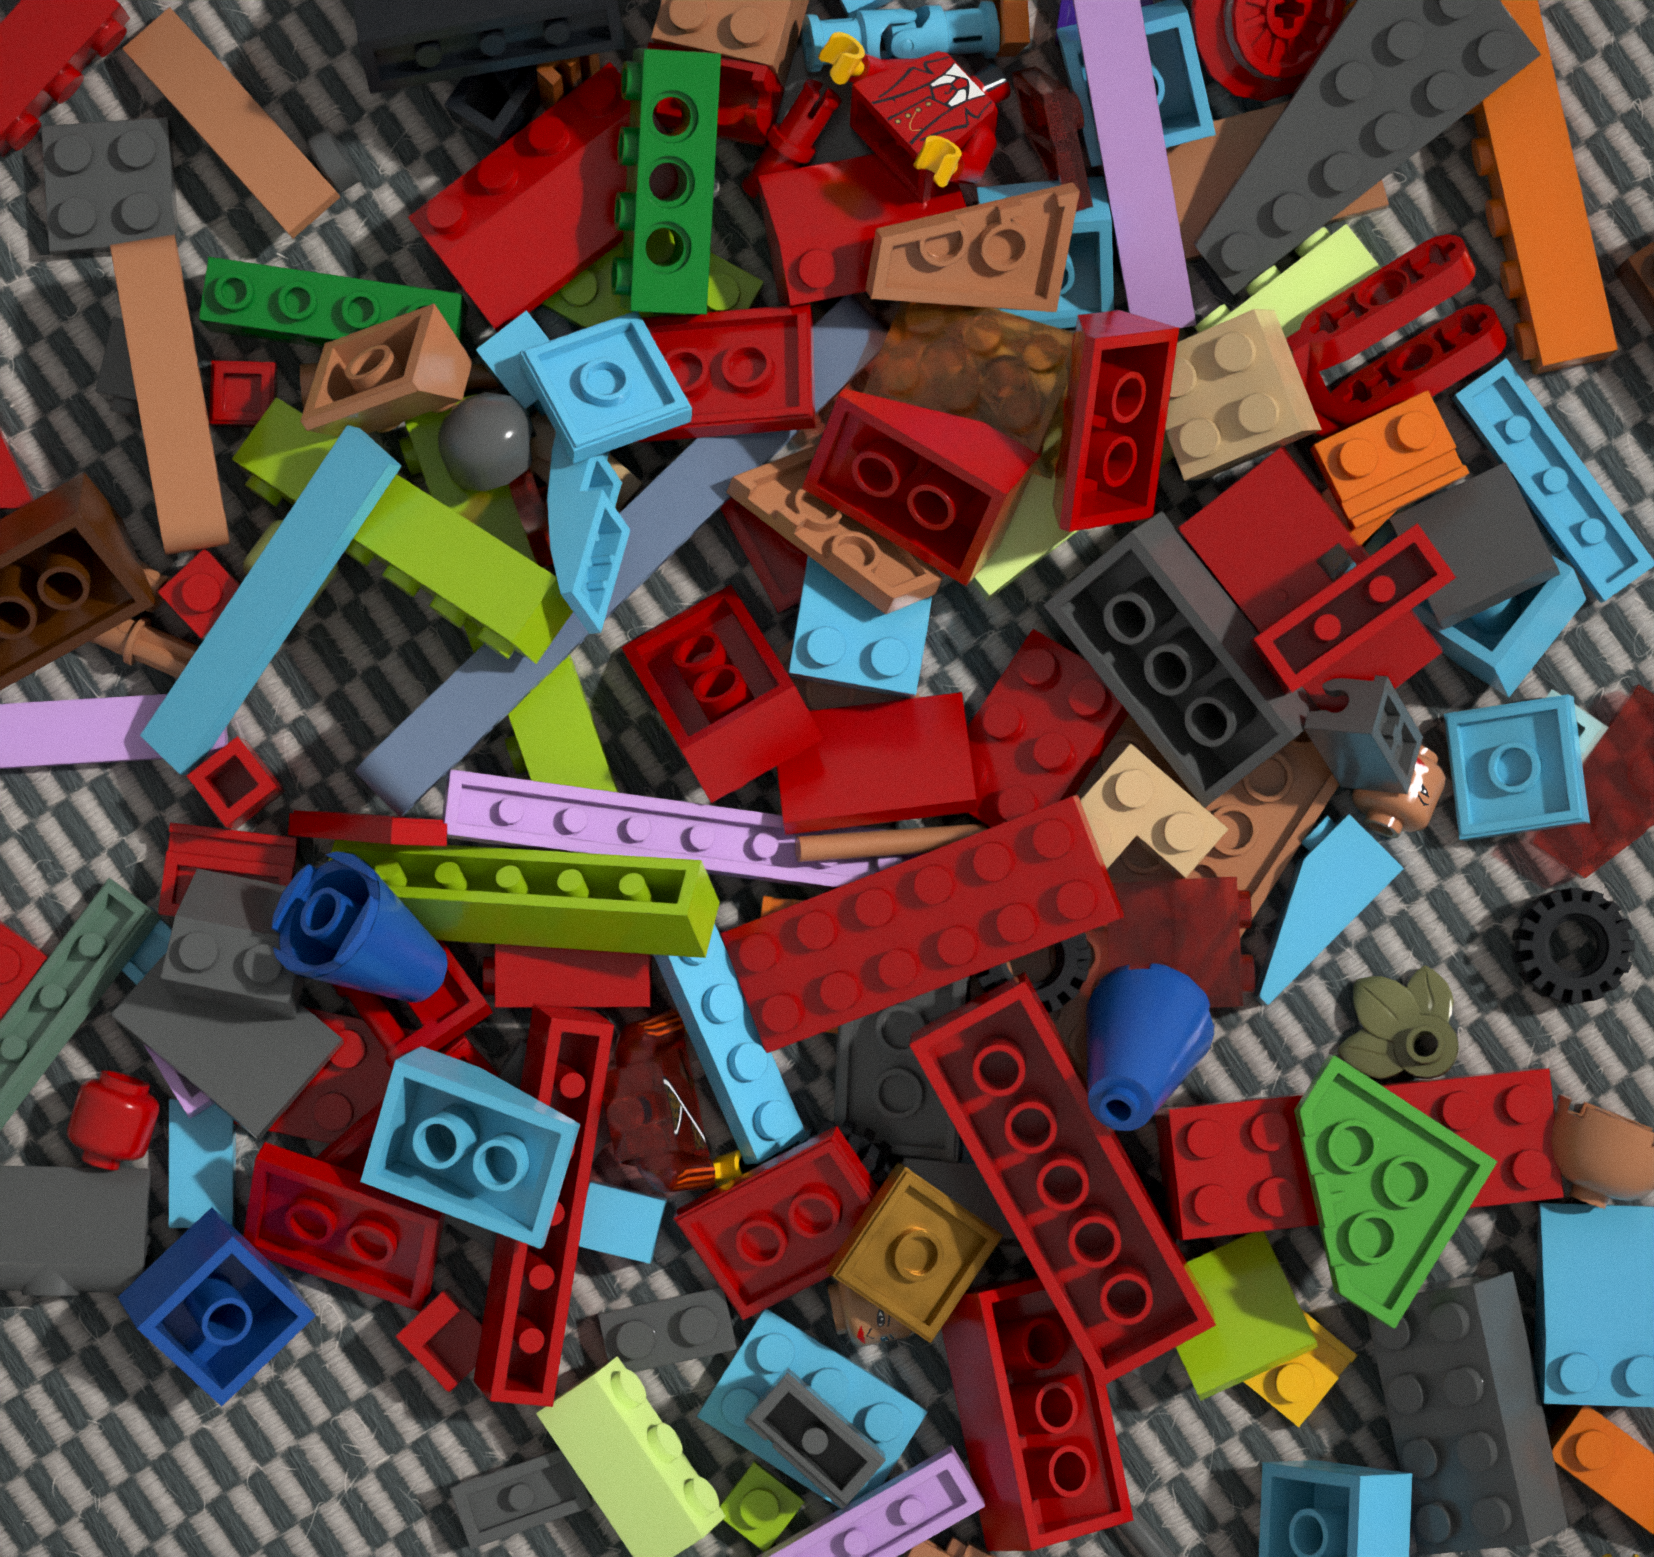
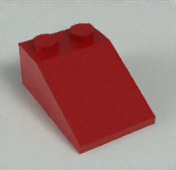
M844 388L837 397L802 489L967 586L1000 547L1040 455L985 422Z
M731 584L621 647L711 803L730 792L742 788L747 782L782 762L798 756L803 750L823 739L796 686Z

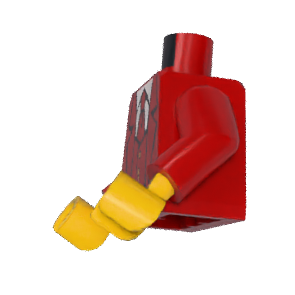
M834 32L819 53L818 58L821 62L833 65L830 69V76L835 83L839 85L845 84L847 81L854 83L852 84L849 125L922 204L933 198L951 182L976 184L982 179L997 146L995 132L998 109L996 104L1009 98L1011 94L1009 82L999 67L990 64L969 76L948 53L940 51L921 58L879 59L866 54L863 46L854 37L843 32Z

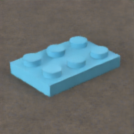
M770 1308L764 1309L698 1412L697 1417L840 1508L772 1447L773 1443L770 1440H764L744 1422L745 1415L778 1377L789 1367L885 1453L886 1461L849 1503L884 1483L928 1413V1409Z

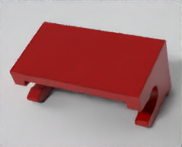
M649 42L647 49L693 51ZM721 56L717 138L767 147L769 141L766 135L776 122L785 90L768 65ZM667 97L662 99L653 110V114L663 127L676 129L679 126L682 112L679 104L673 98Z

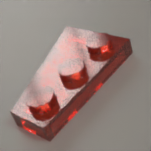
M1640 684L1633 686L1607 725L1609 728L1582 765L1590 823L1538 830L1529 841V844L1580 879L1590 876L1654 825V694Z

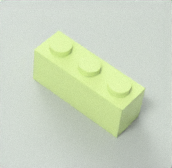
M618 1356L554 1398L553 1407L544 1406L536 1413L633 1557H674L704 1538L726 1517L719 1506V1499L712 1485L703 1477H699L684 1455L681 1441L676 1432L669 1425L661 1421L646 1399V1391L642 1382L636 1374L625 1368Z

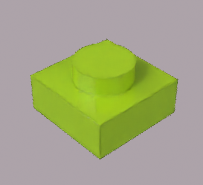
M754 1460L719 1506L726 1515L723 1520L765 1552L804 1504L805 1499Z

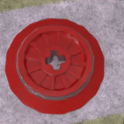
M1193 0L1191 15L1197 52L1208 75L1232 95L1267 101L1293 93L1339 25L1343 9L1346 6V0ZM1276 4H1280L1279 10H1275Z

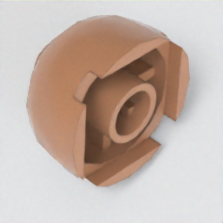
M1559 1094L1554 1105L1555 1120L1551 1143L1554 1160L1561 1171V1175L1573 1183L1569 1195L1603 1209H1606L1609 1198L1633 1201L1649 1195L1654 1190V1133L1651 1132L1653 1128L1587 1102L1583 1103L1580 1113L1568 1110L1572 1101L1571 1097Z

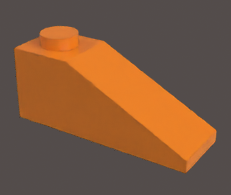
M1567 1404L1548 1430L1555 1464L1654 1535V1454L1590 1406Z

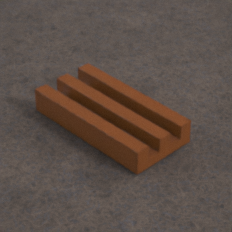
M599 53L539 64L537 66V78L541 107L547 111L581 85L582 79L586 81L600 70Z

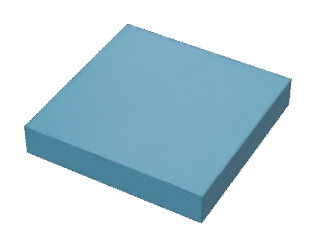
M638 311L520 351L519 365L573 464L691 422L692 407Z
M1567 694L1444 714L1459 840L1469 841L1590 823L1574 696Z

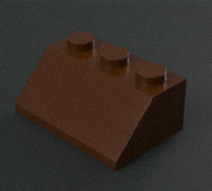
M85 472L0 519V690L154 606V594L122 518Z

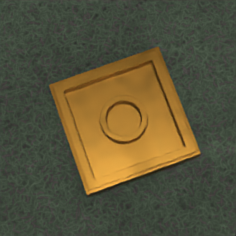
M897 1162L825 1269V1272L931 1343L1003 1237V1234L913 1171Z

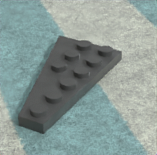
M1356 0L1295 89L1294 95L1277 121L1273 122L1261 140V145L1239 178H1236L1194 241L1195 247L1231 293L1235 295L1541 55L1500 0Z

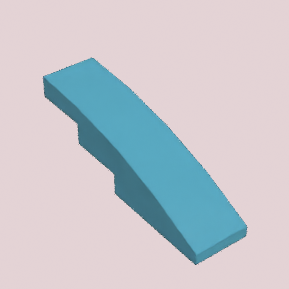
M556 433L552 447L547 496L550 550L560 594L589 634L601 633L630 534V528L615 508L622 481L607 461L610 451L573 464Z

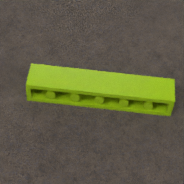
M277 397L232 458L234 462L251 475L245 486L274 507L279 504L282 498L292 505L295 504L339 438L337 436L307 431L300 422L302 413ZM397 474L344 551L366 567H368L373 558L387 566L382 576L409 596L414 598L419 589L433 596L434 599L429 604V607L458 628H461L467 619L482 628L476 637L507 660H509L514 651H517L537 664L573 613V610L560 594L555 575Z
M335 840L331 853L338 851L354 854L367 862L435 940L706 958L720 904L702 860L459 845H396Z

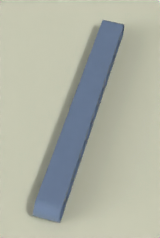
M853 294L845 295L813 326L815 416L894 339V336ZM800 430L697 438L619 513L630 528V534L605 620L731 498L726 491L733 476L769 462ZM573 612L537 664L517 651H514L509 660L483 644L375 748L354 772L401 818L590 634Z

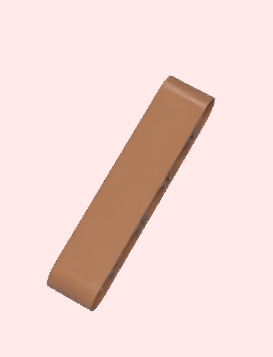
M175 234L111 244L115 279L165 554L170 555L228 545L230 541Z

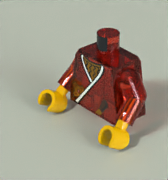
M669 1009L630 1023L620 1031L615 1046L614 1058L608 1063L603 1092L605 1112L614 1154L618 1163L637 1167L638 1172L649 1186L663 1193L711 1189L714 1183L717 1187H720L743 1175L739 1167V1160H743L739 1149L719 1155L713 1162L709 1158L710 1155L686 1043L683 1038L687 1030L679 1012L675 1009Z

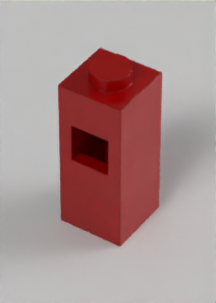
M495 944V956H484L483 991L484 995H495V1008H533V1004L558 1007H652V954Z

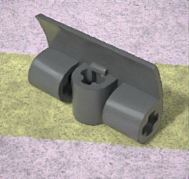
M0 1165V1290L22 1291V1295L77 1296L80 1295V1292L122 1293L153 1264L151 1237L146 1235L152 1171L147 1168L108 1170L99 1167Z

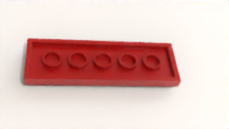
M1075 795L721 933L764 1049L766 1053H770L1125 917L1079 796Z

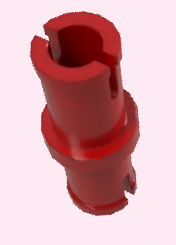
M808 79L782 123H774L766 135L769 141L767 147L748 177L744 178L741 183L744 191L753 199H755L759 192L757 175L798 168L801 163H808L816 152V148L813 145L835 109L842 103L841 98L831 88L828 87L816 107L812 108L820 97L819 90L823 83Z

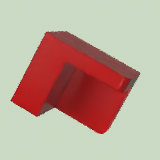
M447 1287L395 1337L443 1388L450 1392L476 1367L482 1323Z

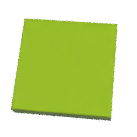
M1264 1231L1252 1232L1187 1262L1213 1309L1216 1326L1176 1347L1200 1401L1318 1348L1317 1341Z

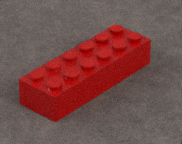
M1025 971L911 1033L909 1046L1100 1387L1216 1326L1214 1312L1116 1134L1112 1128L1103 1125L1092 1114L1088 1104V1084Z
M1527 1068L1380 1084L1498 1161L1469 1208L1564 1198L1562 1175L1554 1160L1551 1143L1555 1113L1549 1068ZM1304 1093L1160 1108L1155 1113L1162 1183L1165 1190V1208H1167L1169 1231L1173 1238L1188 1240L1319 1225L1294 1109Z

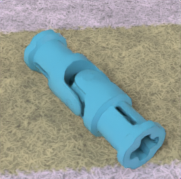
M981 1L978 8L944 11L939 4L925 5L914 10H858L855 17L819 20L816 14H806L802 21V49L804 62L809 72H820L823 65H830V63L821 62L818 55L834 32H843L854 37L863 46L866 54L879 59L921 58L937 51L945 52L949 55L981 53L985 59L996 57L1000 46V26L997 9L992 1ZM881 36L884 39L886 51H880Z

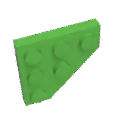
M1328 1055L1294 1109L1332 1285L1336 1294L1387 1327L1395 1329L1498 1161L1337 1056Z

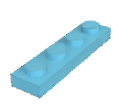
M1507 358L1452 397L1454 403L1499 464L1506 462L1522 496L1600 603L1612 597L1654 566L1653 558Z
M715 923L706 958L654 955L745 1165L759 1164L796 1143L797 1140H801L806 1131L772 1053H766L734 967Z

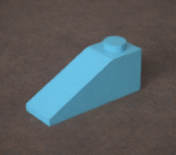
M1350 814L1340 817L1336 822L1328 815L1325 816L1302 840L1301 844L1308 851L1296 862L1253 997L1261 1005H1269L1404 869Z

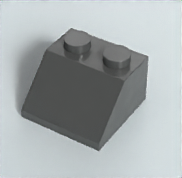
M197 868L175 915L160 977L170 995L296 1019L305 978L287 970L275 957L273 947L280 950L279 933L272 929L273 914L287 886Z

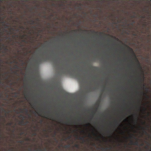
M484 392L465 398L452 407L451 412L445 416L438 434V447L451 480L463 490L488 491L509 484L529 469L533 460L530 440L536 437L537 434L529 412L514 396Z

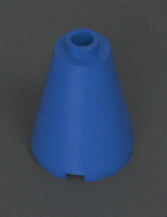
M336 851L326 854V856L333 860L324 863L318 868L308 864L295 875L283 891L272 920V929L279 933L280 950L273 947L274 954L287 970L304 978L410 1003L426 1000L441 987L448 964L445 950L367 862L354 854Z
M1151 963L1149 969L1128 970L1130 964L1117 967L1099 980L1087 1004L1088 1104L1092 1114L1099 1122L1115 1130L1131 1131L1144 1126L1206 1056L1214 1037L1215 1023L1213 1024L1209 1012L1211 1004L1206 993L1188 975L1166 965Z

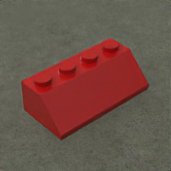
M611 62L408 217L437 260L497 333L526 310L528 313L623 241L624 231H617L614 224L617 192H626L627 166H620L618 163V136L621 126L629 127L631 101L622 100L621 74ZM653 114L652 118L656 129L662 134H668ZM662 163L655 167L649 178L650 190L658 199L670 196L678 185V174L670 163Z
M1032 1275L967 1289L941 1329L971 1476L985 1499V1507L979 1510L987 1551H1033L1134 1521L1106 1385L1100 1387L1039 1276Z

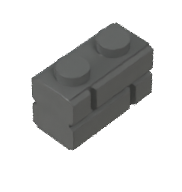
M789 1367L745 1415L744 1422L764 1440H770L773 1443L772 1447L842 1510L886 1461L885 1453Z

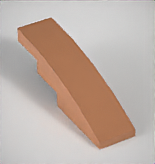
M170 7L122 48L292 239L340 198L336 190Z

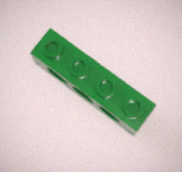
M633 48V61H624L621 96L622 100H629L631 102L629 127L621 126L619 131L618 163L620 166H627L626 192H617L614 224L617 231H624L623 256H615L612 262L611 291L613 295H620V306L629 311L707 315L721 66L720 53ZM671 97L677 101L681 108V122L671 133L662 134L654 126L653 110L659 101ZM662 163H670L678 174V185L670 196L658 199L650 190L649 178L655 167ZM667 228L674 237V251L664 262L653 263L646 253V241L653 231Z
M208 257L199 321L210 332L323 348L327 342L435 304L460 343L463 344L468 305L460 293Z

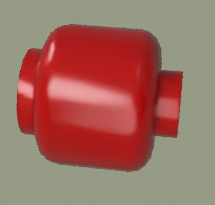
M108 1070L101 1071L100 1077L97 1079H89L83 1082L79 1088L67 1127V1136L73 1144L84 1150L81 1158L84 1162L103 1169L119 1170L121 1161H134L144 1157L160 1111L158 1100L148 1093L150 1088L148 1082L128 1074Z

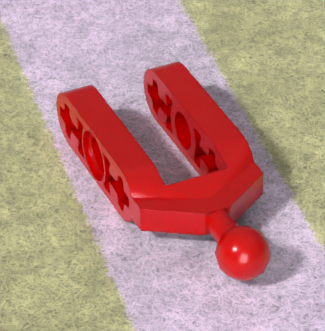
M1445 234L1435 236L1421 243L1314 309L1305 317L1301 323L1300 330L1286 338L1322 429L1315 432L1316 434L1328 438L1427 390L1431 397L1501 354L1506 346L1507 337L1495 310L1488 305L1475 304L1454 312L1356 372L1337 386L1331 393H1329L1319 373L1351 359L1469 285L1475 276L1476 268L1462 238L1457 235ZM1425 364L1423 367L1413 370L1414 368Z

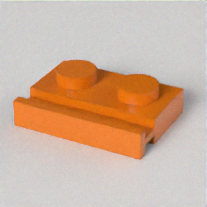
M1428 390L1315 443L1310 448L1337 505L1341 506L1348 520L1347 525L1351 532L1447 487L1470 474L1466 465L1463 466L1455 451L1457 447Z

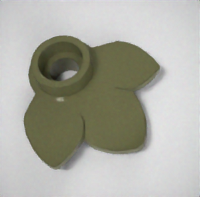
M1426 965L1422 966L1411 977L1407 987L1395 980L1382 976L1364 977L1355 981L1353 986V1002L1358 1019L1364 1028L1347 1038L1338 1047V1052L1346 1063L1364 1075L1376 1079H1387L1404 1071L1417 1078L1433 1079L1442 1076L1452 1068L1459 1053L1458 1037L1449 1024L1454 999L1448 983L1437 972ZM1423 1035H1431L1438 1041L1436 1051L1427 1057L1419 1056L1414 1051L1416 1040Z

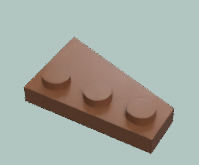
M1072 182L877 228L865 290L871 299L1057 312L1080 191Z
M818 445L732 477L726 491L728 495L885 615L936 594L943 578L933 566L802 489Z

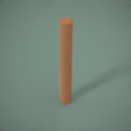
M982 823L797 836L795 839V855L798 862L921 854L987 830V828Z

